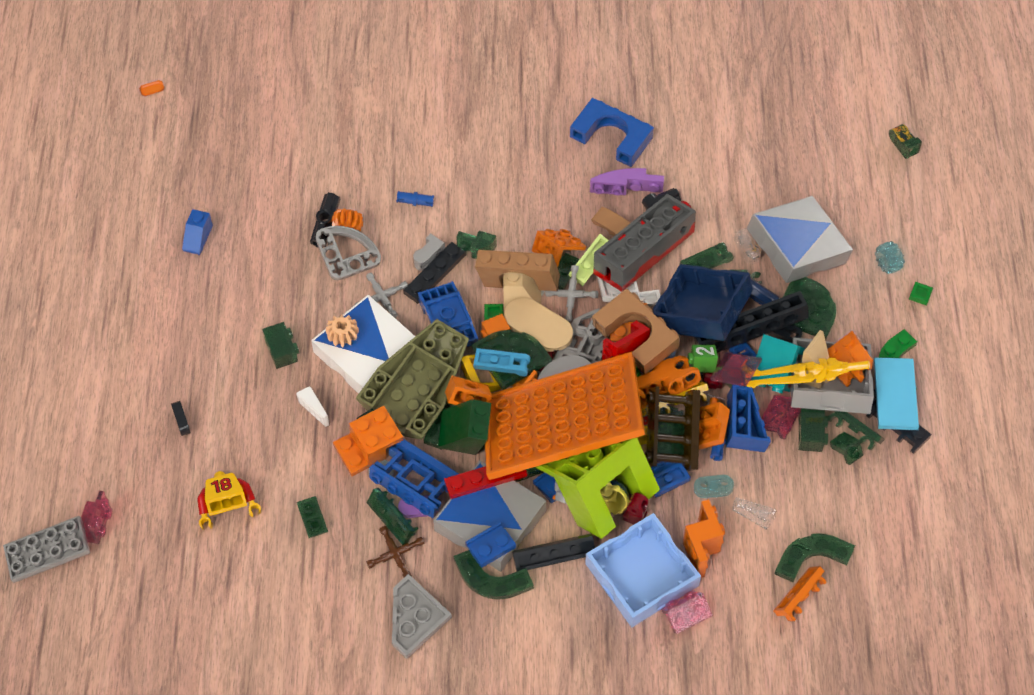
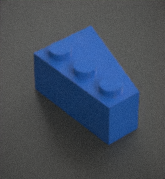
M732 385L727 394V407L730 409L726 428V447L765 452L771 440L765 431V423L759 414V406L753 389L747 386Z

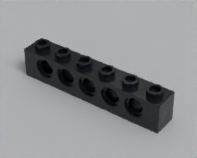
M801 291L795 292L740 313L725 341L694 337L695 345H715L717 353L761 337L764 334H769L808 319V304Z

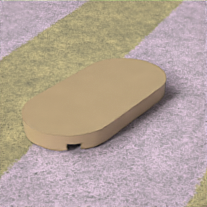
M518 298L506 306L504 318L510 329L540 348L550 352H554V350L560 351L567 348L572 342L573 329L571 324L535 300Z

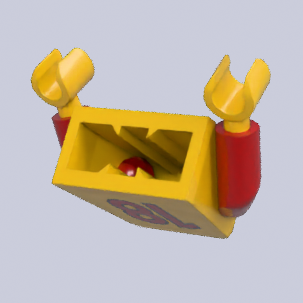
M222 471L216 472L213 478L207 479L205 488L201 490L197 498L199 515H202V518L199 520L200 527L204 530L203 524L209 522V527L212 529L213 523L208 517V513L212 516L247 506V503L250 505L248 509L251 517H253L251 510L254 508L258 509L260 514L261 507L258 503L254 502L255 496L250 484L241 478H236L234 473L225 474Z

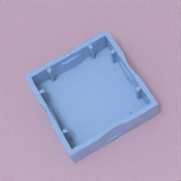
M654 513L629 527L627 531L618 537L609 539L586 553V566L631 628L700 585L701 575L687 556L677 548L670 534Z

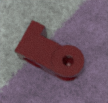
M633 493L622 520L634 525L646 518L649 499L640 493Z

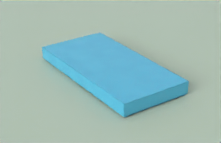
M874 358L878 429L918 430L919 421L914 359Z

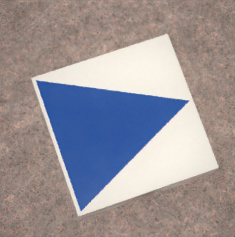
M369 295L343 314L344 318L350 315L351 320L355 319L359 328L357 339L352 340L351 345L345 343L344 347H342L339 343L335 346L333 341L329 342L326 329L311 340L313 352L331 369L337 371L358 394L376 369L415 337Z

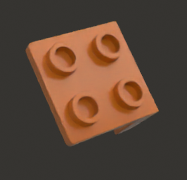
M546 229L545 231H537L531 251L534 253L552 254L558 267L563 250H586L587 246L579 238L572 236L568 230L560 229V231Z

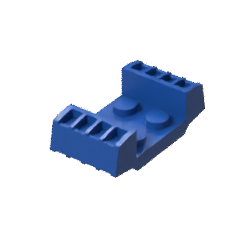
M453 281L418 292L421 309L424 314H427L430 323L438 319L469 338L467 347L478 344V336L472 320Z

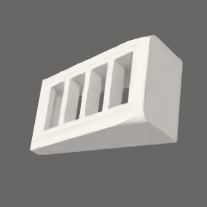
M309 386L297 392L298 402L325 427L328 426V415L312 388Z

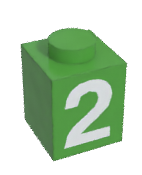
M692 345L691 353H688L687 357L691 367L698 368L700 372H716L718 355L715 345Z

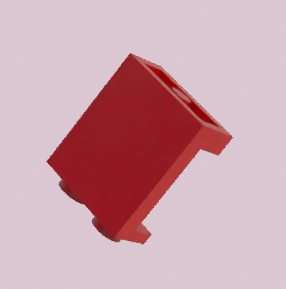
M636 320L631 323L630 334L617 342H612L608 338L604 339L602 360L633 352L648 340L650 328Z

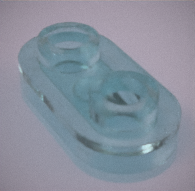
M727 475L700 477L694 483V493L700 498L728 496L733 491L734 482Z

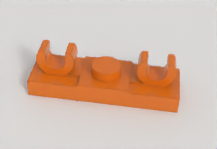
M820 566L809 567L773 612L777 616H785L788 621H795L796 619L792 615L793 610L796 614L802 613V609L797 604L808 598L810 590L813 592L820 591L817 587V581L819 584H826L825 578L821 577L825 571Z

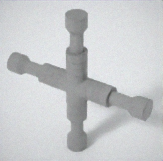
M571 265L572 276L569 280L568 290L545 291L547 297L553 295L567 297L566 307L568 309L565 319L568 322H572L573 319L572 308H574L575 298H585L586 296L598 298L599 295L598 291L594 290L591 292L576 290V274L579 266Z
M368 273L366 278L372 283V288L376 293L371 297L376 302L381 301L389 313L396 318L398 314L392 309L387 297L396 294L401 289H405L408 286L407 282L404 281L396 287L383 291L379 283L375 281L373 273Z

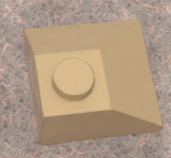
M504 273V311L511 301L518 298H530L541 304V290L538 289L533 278L521 273Z
M819 330L803 352L802 363L813 361L818 364V358H825L826 360L829 358L823 331ZM815 379L813 382L805 384L821 389L824 383L827 384L829 381L825 380L816 383L817 379Z

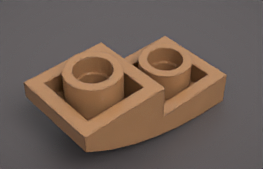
M603 206L591 219L593 224L606 229L612 236H615L630 224L625 218Z

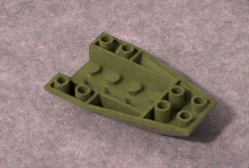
M436 319L376 369L357 395L356 400L368 413L385 406L404 437L422 440L444 409L447 401L445 390L451 376H456L469 338Z

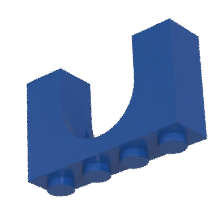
M591 98L570 126V138L586 144L594 132L601 127L614 126L621 129L626 134V137L616 150V160L630 167L633 166L653 139L654 127L650 124L644 123L634 116L621 112L619 109L613 108L603 101Z

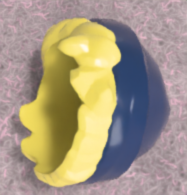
M611 480L599 491L609 512H612L614 515L622 514L627 508L629 493L622 483Z

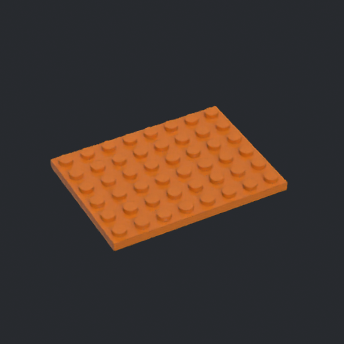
M632 352L492 393L489 402L491 403L488 438L485 443L486 475L489 480L500 478L645 435L635 361Z

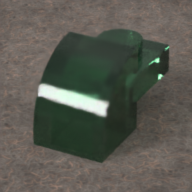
M459 231L456 236L457 246L465 251H471L473 259H477L478 250L495 251L497 246L496 235L483 231H478L477 236Z

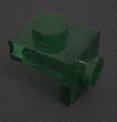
M846 432L839 434L829 442L833 450L844 455L848 465H851L863 456L860 440Z

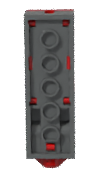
M666 194L594 252L593 274L623 292L694 233L696 211L692 209L688 202L679 201Z

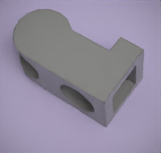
M430 233L426 237V245L422 249L415 251L413 255L415 268L423 271L445 249V243Z

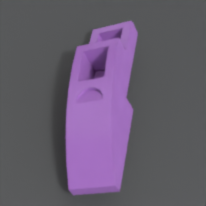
M646 168L614 170L591 178L590 192L626 195V190L650 191L653 193L663 192L664 176L646 174Z

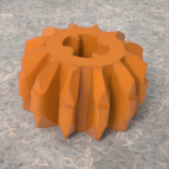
M345 208L343 210L338 209L332 216V226H345L361 231L363 227L362 214L357 211Z

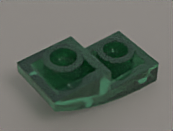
M316 496L297 502L308 538L328 533Z

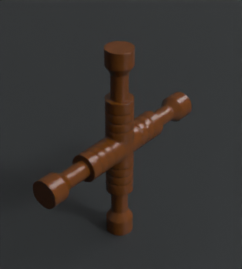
M382 526L379 531L384 535L385 542L390 551L381 554L379 558L366 561L368 568H373L380 562L384 563L394 558L397 566L403 572V578L408 574L412 577L410 571L405 567L406 563L401 554L410 551L415 546L425 544L423 538L419 537L410 544L406 543L397 547L393 538H390L387 526Z

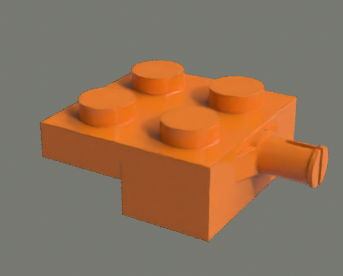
M715 397L710 398L709 405L700 407L699 450L724 444L730 409L721 402H718V399Z

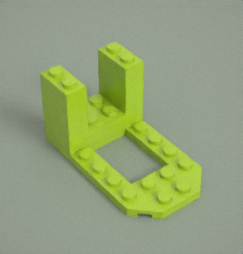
M638 438L536 467L555 478L577 526L600 539L608 535L616 527L599 491L616 477L617 481L627 488L628 493L632 495L633 493H640L648 499L652 498L660 490Z

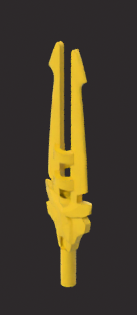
M818 358V364L811 361L763 371L758 369L751 370L742 374L743 377L794 372L795 375L743 381L741 384L755 388L761 384L813 382L815 379H817L816 383H820L825 380H834L837 376L849 371L870 369V362L848 363L838 361L835 358H828L827 360L825 358Z

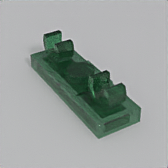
M834 411L835 413L830 414L827 418L831 422L833 418L837 417L838 423L835 426L838 428L843 425L844 419L849 423V429L856 434L859 431L866 436L861 437L859 443L863 444L864 441L869 440L870 445L867 449L870 451L875 447V441L879 444H882L884 441L883 437L848 412Z
M379 487L373 489L366 503L402 545L408 543L411 536L416 534L418 527L413 528L410 525L412 520H406L403 517V514L393 504L394 499L389 500L386 497L387 491L382 492Z

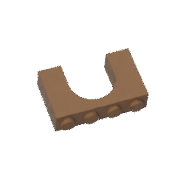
M478 250L475 268L484 287L503 288L504 273L515 272L533 278L539 290H558L560 273L552 254Z
M625 289L592 316L593 326L605 337L609 336L621 325L636 320L650 328L651 335L648 340L632 352L635 366L643 374L651 371L679 348L678 333L673 329L670 330L661 317L654 315L652 309L648 305H644L638 295L634 292L631 293L628 289Z

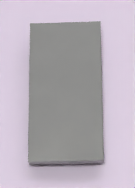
M80 516L3 545L10 578L13 583L90 553L83 521Z

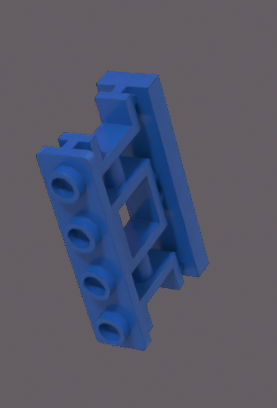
M403 439V441L389 448V456L392 459L385 466L378 461L370 466L369 477L375 484H380L391 494L403 499L406 504L412 505L422 514L434 518L436 511L441 509V501L437 500V498L444 491L448 493L444 479L459 473ZM402 458L409 462L405 467L399 464ZM393 469L398 472L395 478L389 475ZM412 470L424 477L418 486L405 479ZM434 479L441 482L438 487L431 484ZM424 490L431 493L428 499L420 495Z

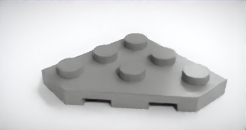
M409 574L393 587L392 646L408 659L452 618V614Z

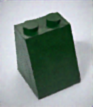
M472 399L443 410L438 448L476 455L488 438L491 403Z

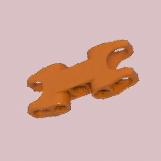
M677 356L663 360L651 372L637 377L641 409L645 408L648 404L646 402V394L649 388L660 387L659 394L669 392L672 395L682 393L699 383L701 380L699 369L690 367L686 356ZM678 362H684L681 368H675ZM695 373L693 380H686V376Z

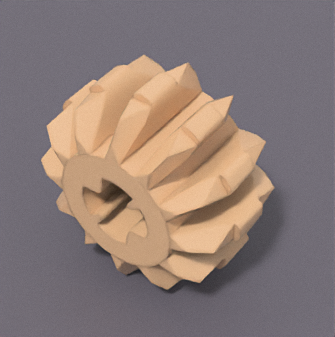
M341 313L340 318L333 316V321H328L326 334L329 342L333 341L335 346L339 343L342 347H344L345 343L351 345L352 340L357 339L359 328L355 319L351 320L350 315L344 318Z

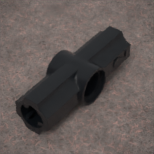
M328 192L324 194L320 210L316 213V223L310 243L317 248L318 245L315 239L317 231L321 228L332 226V216L337 211L340 203V196L335 195V193ZM322 233V234H321V238H319V239H323V240H324V242H325V247H326V245H327V237H329V236H328V235L325 236L324 233Z

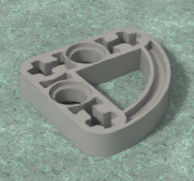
M329 226L321 228L316 233V243L329 275L334 280H342L375 268L380 263L381 254L378 248L366 235L358 230L345 226ZM322 233H324L325 236H329L327 237L328 246L326 247L324 240L319 239L321 238ZM338 235L352 238L361 243L368 251L342 259L333 236ZM328 250H334L336 257L329 259L325 253ZM371 254L373 257H377L374 263L372 262V260L367 261L366 266H364V262L361 258L364 257L365 261L369 259ZM337 260H339V262H337L336 265L338 269H342L341 275L333 273L335 271L334 264H329L335 263ZM357 260L361 266L359 269H352L350 262Z

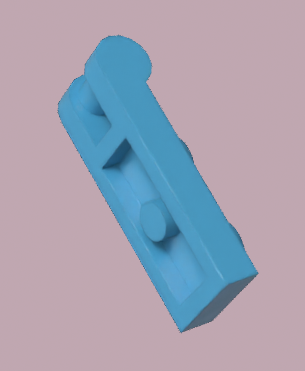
M476 348L473 367L474 369L527 376V364L530 363L531 357L522 353Z

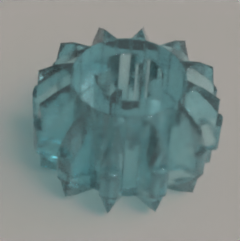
M892 241L885 242L876 248L875 260L883 272L890 274L903 268L905 263L904 255L901 249L898 248L897 243L894 244Z

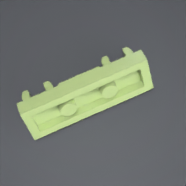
M598 235L577 262L576 266H579L576 274L577 284L579 283L583 286L593 274L594 252L609 241L603 235Z

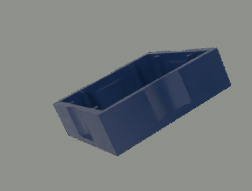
M680 264L669 281L668 288L654 306L653 314L661 317L670 330L673 329L680 335L725 341L753 291L750 273L732 270H713L700 266Z

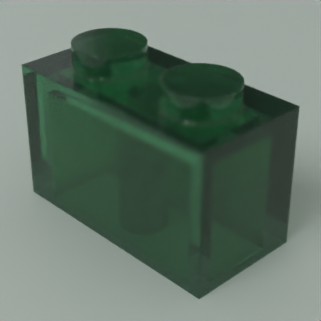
M281 322L262 329L276 369L298 362L297 354L300 352L297 344L291 341L293 334L290 327L286 328L285 323Z
M800 409L798 450L822 452L824 445L828 444V433H825V428L828 427V416H825V410Z

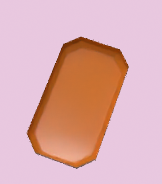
M158 80L141 85L139 89L141 95L147 96L163 91L164 85L162 81Z

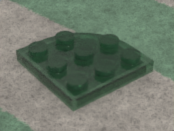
M807 277L790 282L783 297L801 291L808 304L809 312L808 319L792 325L799 327L802 332L812 336H816L819 330L824 332L826 341L836 318V304L833 302L830 292L822 284Z
M497 331L472 344V349L475 353L476 348L529 355L531 358L530 363L527 364V376L533 370L537 371L552 362L551 356L540 342L525 332ZM489 371L502 390L527 377L514 373Z

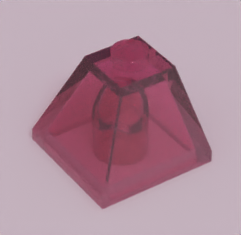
M726 352L710 379L711 381L746 387L760 365L762 358Z

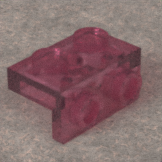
M774 395L761 418L765 423V431L777 432L781 439H786L792 425L799 416L800 408L791 407V397Z
M695 590L684 594V598L677 601V599L667 602L666 607L661 609L667 615L671 627L676 634L713 616L704 594L695 592Z

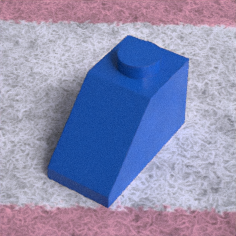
M192 209L185 226L183 251L201 254L213 227L210 213Z

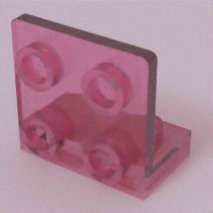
M99 491L96 502H86L81 516L87 541L90 543H100L101 537H104L106 534L107 520L112 516V508L104 491Z

